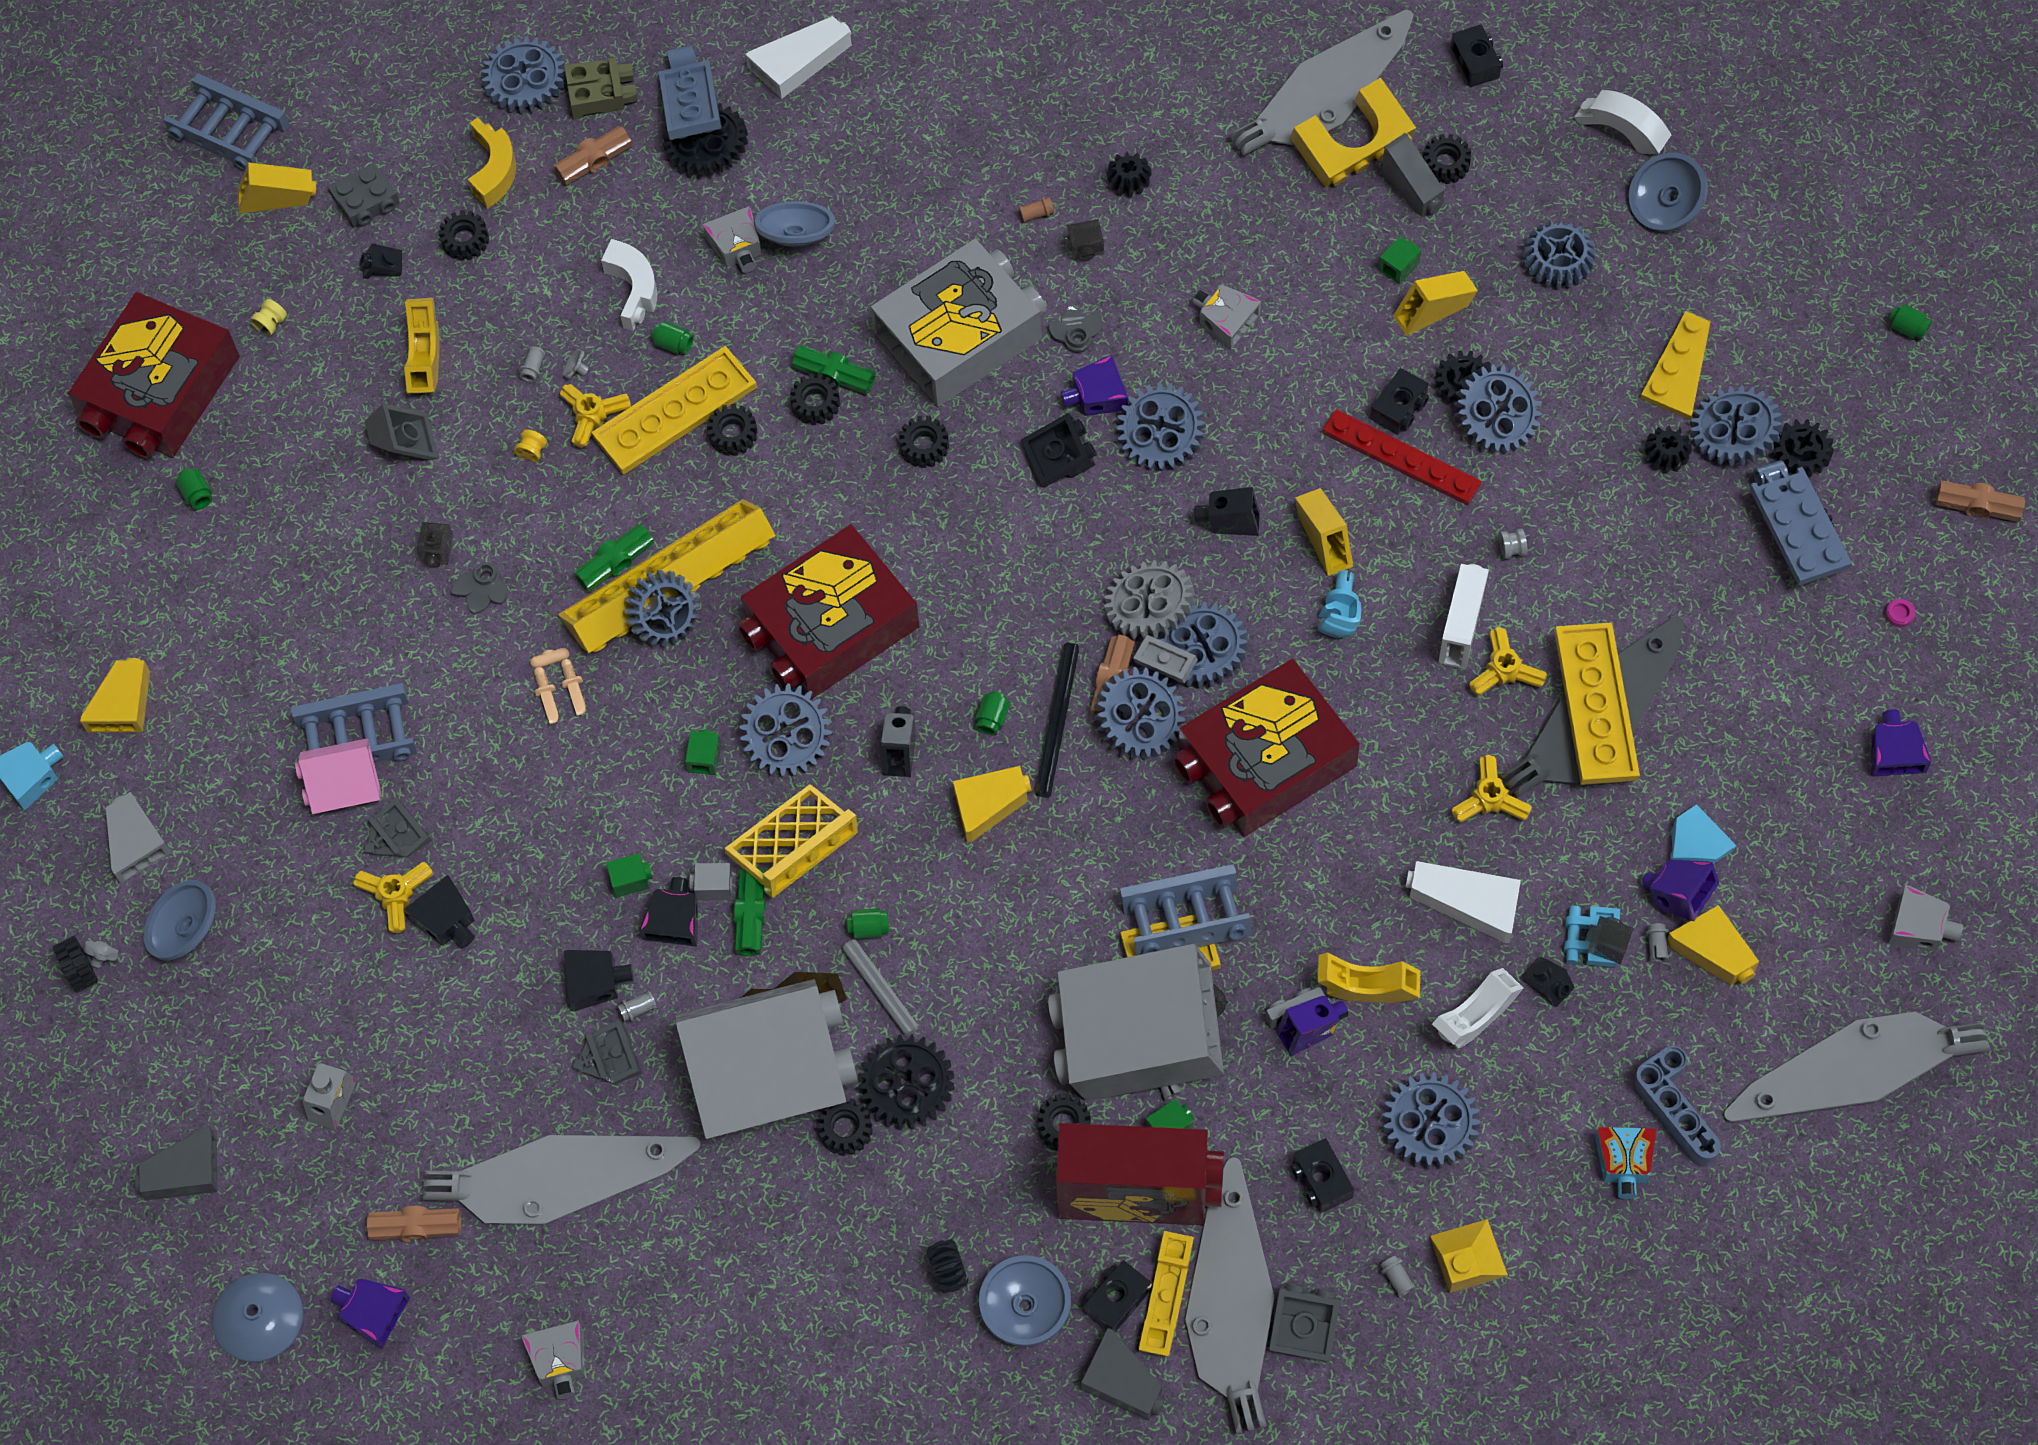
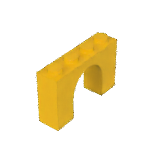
M1381 78L1361 88L1355 99L1356 104L1373 128L1374 139L1367 145L1358 148L1340 145L1330 136L1316 115L1294 127L1290 137L1291 141L1325 188L1331 184L1334 186L1340 185L1348 178L1347 175L1353 171L1356 174L1364 171L1369 166V162L1374 159L1378 161L1383 160L1384 146L1402 134L1406 133L1411 141L1413 140L1412 136L1416 129L1415 125Z

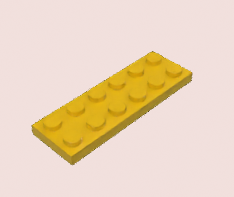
M724 346L591 433L593 439L620 472L625 475L709 420L710 415L715 416L714 411L717 408L721 412L723 411V405L729 407L755 390L757 383L730 350Z
M1612 622L1556 626L1554 633L1581 785L1638 781L1640 773Z

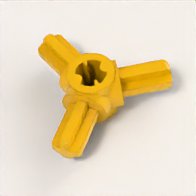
M565 384L560 391V396L573 406V412L576 414L575 421L577 427L572 443L579 448L587 446L591 432L607 420L608 414L631 407L627 394L602 400L601 396H596L595 394H582L572 384Z
M1497 627L1491 630L1490 638L1493 647V653L1490 655L1491 662L1486 665L1487 670L1470 682L1469 686L1472 692L1480 696L1495 684L1503 685L1509 682L1515 684L1516 680L1539 688L1542 687L1547 673L1522 664L1523 659L1518 657L1515 650L1510 649L1506 629Z
M1485 755L1480 757V780L1477 781V789L1471 792L1472 797L1453 807L1452 814L1454 818L1459 822H1464L1479 812L1483 814L1488 812L1499 813L1502 810L1521 820H1526L1530 815L1531 805L1508 795L1509 790L1504 787L1503 781L1498 778L1497 762L1494 756Z
M425 862L420 863L403 876L398 873L397 875H384L380 878L360 871L356 874L353 884L357 888L375 894V898L382 901V907L387 910L389 931L397 934L406 929L404 909L409 905V897L414 895L412 890L432 877L433 872Z

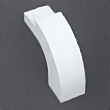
M1602 90L1597 98H1587L1574 116L1576 121L1582 125L1604 124L1619 130L1630 140L1636 151L1641 154H1659L1671 136L1664 122L1650 108L1628 95L1615 91Z
M611 239L601 262L605 274L624 279L632 286L631 294L620 316L623 328L634 331L637 323L641 324L643 322L645 310L654 312L656 307L657 287L650 263L640 251L626 243Z
M1503 968L1493 971L1463 1004L1450 1012L1439 1015L1432 1025L1438 1030V1034L1442 1039L1461 1048L1475 1039L1500 1016L1524 988Z

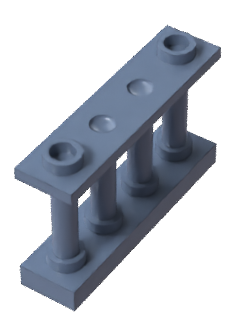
M199 73L192 80L197 96L180 120L177 121L168 116H165L163 119L168 134L177 141L186 140L233 161L242 170H246L248 162L257 163L254 154L271 131L277 129L284 133L289 127L285 111ZM211 100L218 103L219 106L200 131L189 126L205 102H210ZM234 110L240 113L239 118L223 140L211 136L227 112ZM256 120L262 123V126L244 150L232 145L249 121Z
M403 683L291 707L292 716L297 727H302L306 731L308 750L320 748L317 726L319 723L328 721L334 725L337 745L347 743L345 720L347 717L358 715L362 720L364 738L369 739L374 763L390 759L403 761L409 759L411 755L418 753L413 738L405 739L400 709L403 705L409 704V700ZM386 709L390 714L394 742L377 745L372 715L375 711Z
M1234 864L1120 888L1124 915L1135 914L1141 935L1134 938L1136 955L1194 943L1197 947L1251 936L1249 913L1238 915L1231 893L1238 891ZM1220 895L1227 918L1209 921L1203 898ZM1191 901L1198 924L1181 927L1175 904ZM1163 907L1169 930L1152 934L1146 911Z

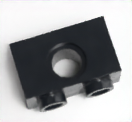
M1482 24L1452 33L1451 49L1470 87L1500 78L1503 60L1499 53L1496 54L1493 48L1492 37L1489 33L1485 32Z
M1400 368L1372 405L1370 420L1396 435L1403 428L1407 430L1414 421L1415 415L1413 414L1417 408L1422 410L1429 400V395H1427L1428 383ZM1397 402H1404V403H1406V404H1405V405H1399V404H1397Z
M1326 1138L1294 1153V1164L1291 1165V1169L1298 1182L1304 1181L1308 1189L1305 1191V1195L1312 1208L1317 1206L1320 1213H1323L1353 1198L1354 1188ZM1324 1173L1329 1179L1325 1182H1318L1313 1178V1175Z
M1124 1260L1118 1266L1112 1265L1103 1277L1105 1282L1099 1289L1096 1287L1091 1289L1084 1299L1086 1303L1084 1305L1085 1314L1106 1331L1109 1328L1115 1333L1152 1291V1282ZM1113 1291H1119L1124 1295L1123 1299L1118 1302L1111 1301L1107 1296Z

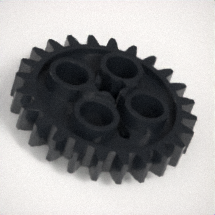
M719 103L718 110L721 129L710 133L703 132L683 139L670 140L667 131V134L663 135V147L668 161H671L674 168L678 166L681 173L688 169L689 176H692L695 171L699 172L700 177L704 175L705 171H708L710 176H713L715 169L723 173L724 165L732 168L731 160L740 161L739 153H745L744 145L748 144L747 128L744 119L740 118L737 111L732 113L730 106L723 110L722 103Z
M901 1034L898 1035L897 1043H893L890 1038H886L887 1047L885 1048L877 1043V1054L867 1053L871 1063L862 1062L861 1067L865 1073L858 1074L859 1081L863 1082L858 1085L859 1093H865L861 1097L863 1104L870 1103L867 1107L869 1114L877 1111L876 1120L878 1122L886 1117L887 1127H890L894 1121H898L899 1130L903 1129L905 1122H909L910 1127L915 1129V1121L918 1120L923 1126H926L927 1116L937 1120L935 1110L938 1109L945 1112V1104L942 1101H951V1094L947 1091L955 1089L954 1083L949 1081L954 1079V1071L948 1070L951 1068V1061H943L945 1051L941 1050L935 1053L937 1049L936 1043L933 1042L927 1047L925 1037H922L916 1043L913 1034L910 1035L908 1042H904ZM901 1058L911 1060L907 1066H899L896 1062ZM890 1067L891 1069H893L895 1074L889 1070H885V1068ZM926 1074H931L935 1077L929 1083L921 1082L920 1078ZM900 1078H902L903 1080H906V1081H907L909 1078H911L912 1085H911L910 1083H908V1082H905V1083L902 1085ZM885 1080L893 1083L888 1089L878 1087ZM919 1091H921V1092H923V1093H927L928 1096H927V1097L922 1096V1095L919 1093ZM907 1097H913L917 1100L911 1106L903 1105L902 1101Z

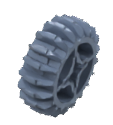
M1561 219L1557 225H1554L1549 220L1546 227L1540 224L1537 227V231L1532 230L1529 234V238H1527L1524 244L1525 249H1523L1522 257L1525 268H1529L1528 273L1530 277L1536 276L1537 284L1545 279L1547 288L1553 282L1556 283V287L1559 290L1562 283H1565L1569 289L1572 286V282L1579 285L1582 282V278L1587 279L1590 271L1594 268L1596 250H1594V241L1590 240L1589 233H1582L1581 226L1573 228L1572 221L1568 225H1563ZM1572 246L1577 249L1581 258L1575 256L1576 253L1571 250ZM1538 250L1544 252L1543 255L1547 257V261L1542 259Z
M657 570L656 576L650 572L646 573V582L639 578L637 579L639 588L630 587V591L634 593L633 598H625V601L631 604L630 607L624 609L626 614L631 615L626 619V622L629 625H634L631 631L636 635L640 634L639 639L644 642L649 639L650 644L656 645L659 641L663 646H667L668 640L678 643V634L685 638L687 637L685 628L694 629V625L690 623L691 618H699V615L693 612L694 609L700 607L698 602L693 601L697 598L698 594L695 591H690L693 585L688 581L684 582L685 577L680 574L675 577L673 571H668L665 575L664 571ZM673 587L679 595L665 597L660 588ZM650 595V601L648 605L644 607V603ZM680 609V612L674 621V615L676 611ZM659 619L664 628H649L645 621Z

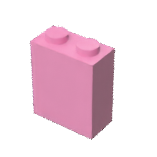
M368 738L300 752L299 762L295 763L298 779L304 780L306 789H302V796L305 806L310 805L312 814L380 800L381 788Z

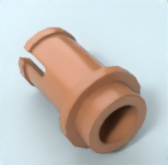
M1041 197L1042 200L1019 206L1024 223L1046 215L1047 218L1050 217V214L1054 213L1051 199Z

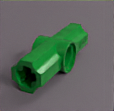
M801 345L795 351L792 361L794 369L808 374L814 373L816 377H818V374H823L824 380L828 376L831 378L832 383L835 382L837 387L841 385L865 395L870 392L876 378L875 371L850 363L847 357L838 352L825 354Z
M637 524L616 541L611 539L604 542L598 548L596 556L573 572L579 584L586 591L590 592L610 576L620 575L618 572L625 567L629 568L632 560L652 546L654 540L643 525Z
M740 869L738 898L735 899L734 908L735 924L737 925L735 951L736 954L743 956H755L761 954L762 925H765L764 910H766L764 885L745 869ZM759 869L763 874L765 873V870Z

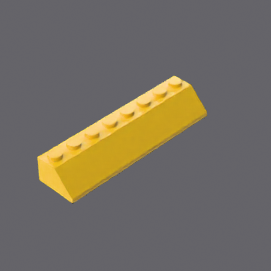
M742 499L557 615L582 649L588 653L600 651L607 645V641L627 634L630 631V627L633 626L626 622V619L631 615L626 614L624 609L630 607L631 604L626 602L625 598H633L634 593L630 591V587L638 589L637 579L641 578L646 582V573L650 572L656 576L657 570L664 571L665 575L668 571H673L675 577L679 574L685 577L684 582L688 581L693 585L690 591H695L700 587L701 582L708 578L718 577L723 573L725 567L730 564L740 563L747 557L746 554L754 549L764 548L770 543L769 540L776 535L762 509ZM673 587L660 588L665 597L679 595ZM650 595L646 599L644 607L648 605L650 601Z

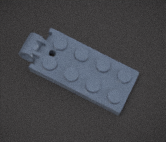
M693 45L668 50L671 69L659 71V78L670 140L683 139L690 135L703 132L710 133L721 129L710 61L697 63Z
M1782 460L1755 468L1753 470L1755 483L1751 484L1750 491L1798 586L1850 569L1852 562L1803 467L1797 468L1796 474L1790 476Z

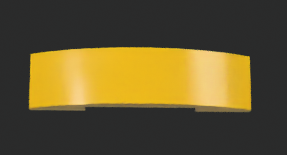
M1168 1231L1163 1233L1139 1351L1165 1357L1170 1355L1194 1240L1192 1236Z

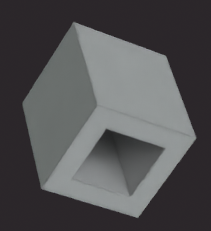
M730 863L695 864V874H690L689 884L690 891H695L697 900H732V869Z

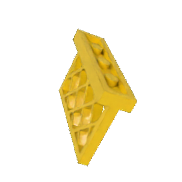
M809 784L725 847V854L764 885L765 893L774 898L858 833L856 815L849 809L844 812ZM811 795L818 801L817 806H801V802ZM785 814H797L796 822H780V818ZM801 814H817V822H800ZM821 814H834L837 817L832 822H820ZM775 830V838L758 839L762 831ZM779 830H796L795 838H779ZM800 830H816V834L811 838H799ZM743 846H754L753 855H741L737 850ZM758 846H774V855H757ZM778 846H795V850L789 855H778ZM773 862V867L764 874L756 868L757 863Z

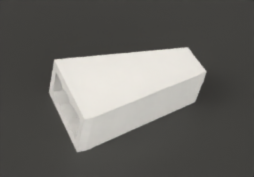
M832 16L749 51L745 54L747 67L782 99L852 46L851 30L844 22L840 23Z
M1461 564L1442 638L1439 663L1464 669L1467 668L1489 569H1484L1476 564Z
M1416 861L1415 871H1408L1406 888H1411V899L1493 938L1510 943L1521 880Z

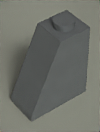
M1404 133L1384 146L1381 175L1421 217L1429 212L1431 214L1436 213L1443 205L1444 189L1409 136Z
M204 1127L139 1164V1174L135 1175L137 1192H140L146 1201L218 1192L217 1136L212 1128Z
M1108 1328L1081 1382L1082 1390L1149 1421L1152 1414H1159L1164 1404L1165 1398L1161 1397L1162 1386L1119 1336Z

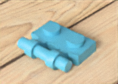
M1570 906L1569 916L1565 920V927L1568 929L1567 941L1564 942V952L1567 953L1566 963L1577 964L1578 954L1584 953L1587 954V965L1616 967L1618 963L1620 909L1591 906L1589 917L1581 916V908L1579 906ZM1580 929H1588V941L1579 940Z

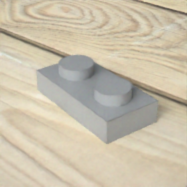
M1146 635L1133 658L1137 664L1153 671H1158L1160 674L1181 683L1186 682L1198 660L1196 655L1149 635Z
M1321 987L1313 990L1306 988L1297 993L1293 999L1286 1002L1285 1000H1279L1273 1003L1266 1012V1021L1269 1027L1273 1029L1280 1025L1286 1009L1322 995L1325 996Z

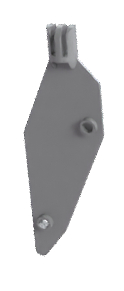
M1403 10L1300 63L1260 116L1229 134L1230 139L1241 150V154L1244 156L1269 142L1294 145L1290 139L1294 127L1315 115L1328 132L1344 124L1357 107L1355 99L1358 91L1377 80L1403 46L1413 19V13L1410 10Z
M1917 1012L1856 1020L1751 1083L1725 1110L1724 1117L1729 1122H1738L1877 1102L1952 1056L1990 1051L1983 1022L1945 1027ZM1766 1099L1769 1100L1771 1104L1764 1105L1761 1101Z
M548 1135L462 1171H424V1177L428 1179H452L426 1180L423 1184L425 1190L452 1192L423 1193V1200L460 1201L485 1224H547L667 1174L700 1148V1141L696 1137ZM654 1147L662 1149L661 1154L657 1156L652 1155L651 1151Z
M1230 1158L1223 1169L1221 1207H1208L1185 1320L1199 1378L1228 1398L1236 1434L1243 1433L1237 1406L1240 1405L1243 1408L1248 1431L1255 1430L1249 1403L1253 1402L1260 1427H1266L1258 1387L1275 1297L1242 1165L1238 1158ZM1237 1196L1240 1199L1237 1203L1229 1202L1230 1198Z

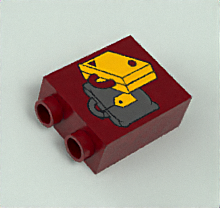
M136 291L68 392L79 414L75 420L76 424L89 435L99 439H103L108 431L123 437L122 443L124 446L140 457L148 459L154 451L174 458L240 357L229 330Z
M852 524L742 595L741 600L745 619L737 623L742 637L753 651L757 652L764 646H767L775 656L776 660L771 662L769 667L781 687L785 690L786 685L790 684L792 690L797 686H801L805 695L812 691L810 700L920 627L916 601Z
M1292 658L1180 727L1179 752L1174 754L1172 758L1179 774L1188 784L1192 785L1196 781L1201 780L1212 794L1205 799V803L1216 823L1222 828H1226L1234 823L1243 837H1246L1356 768L1360 743Z
M1059 1123L1056 1177L1059 1219L1204 1226L1205 1207H1221L1224 1151L1207 1150L1208 1129Z

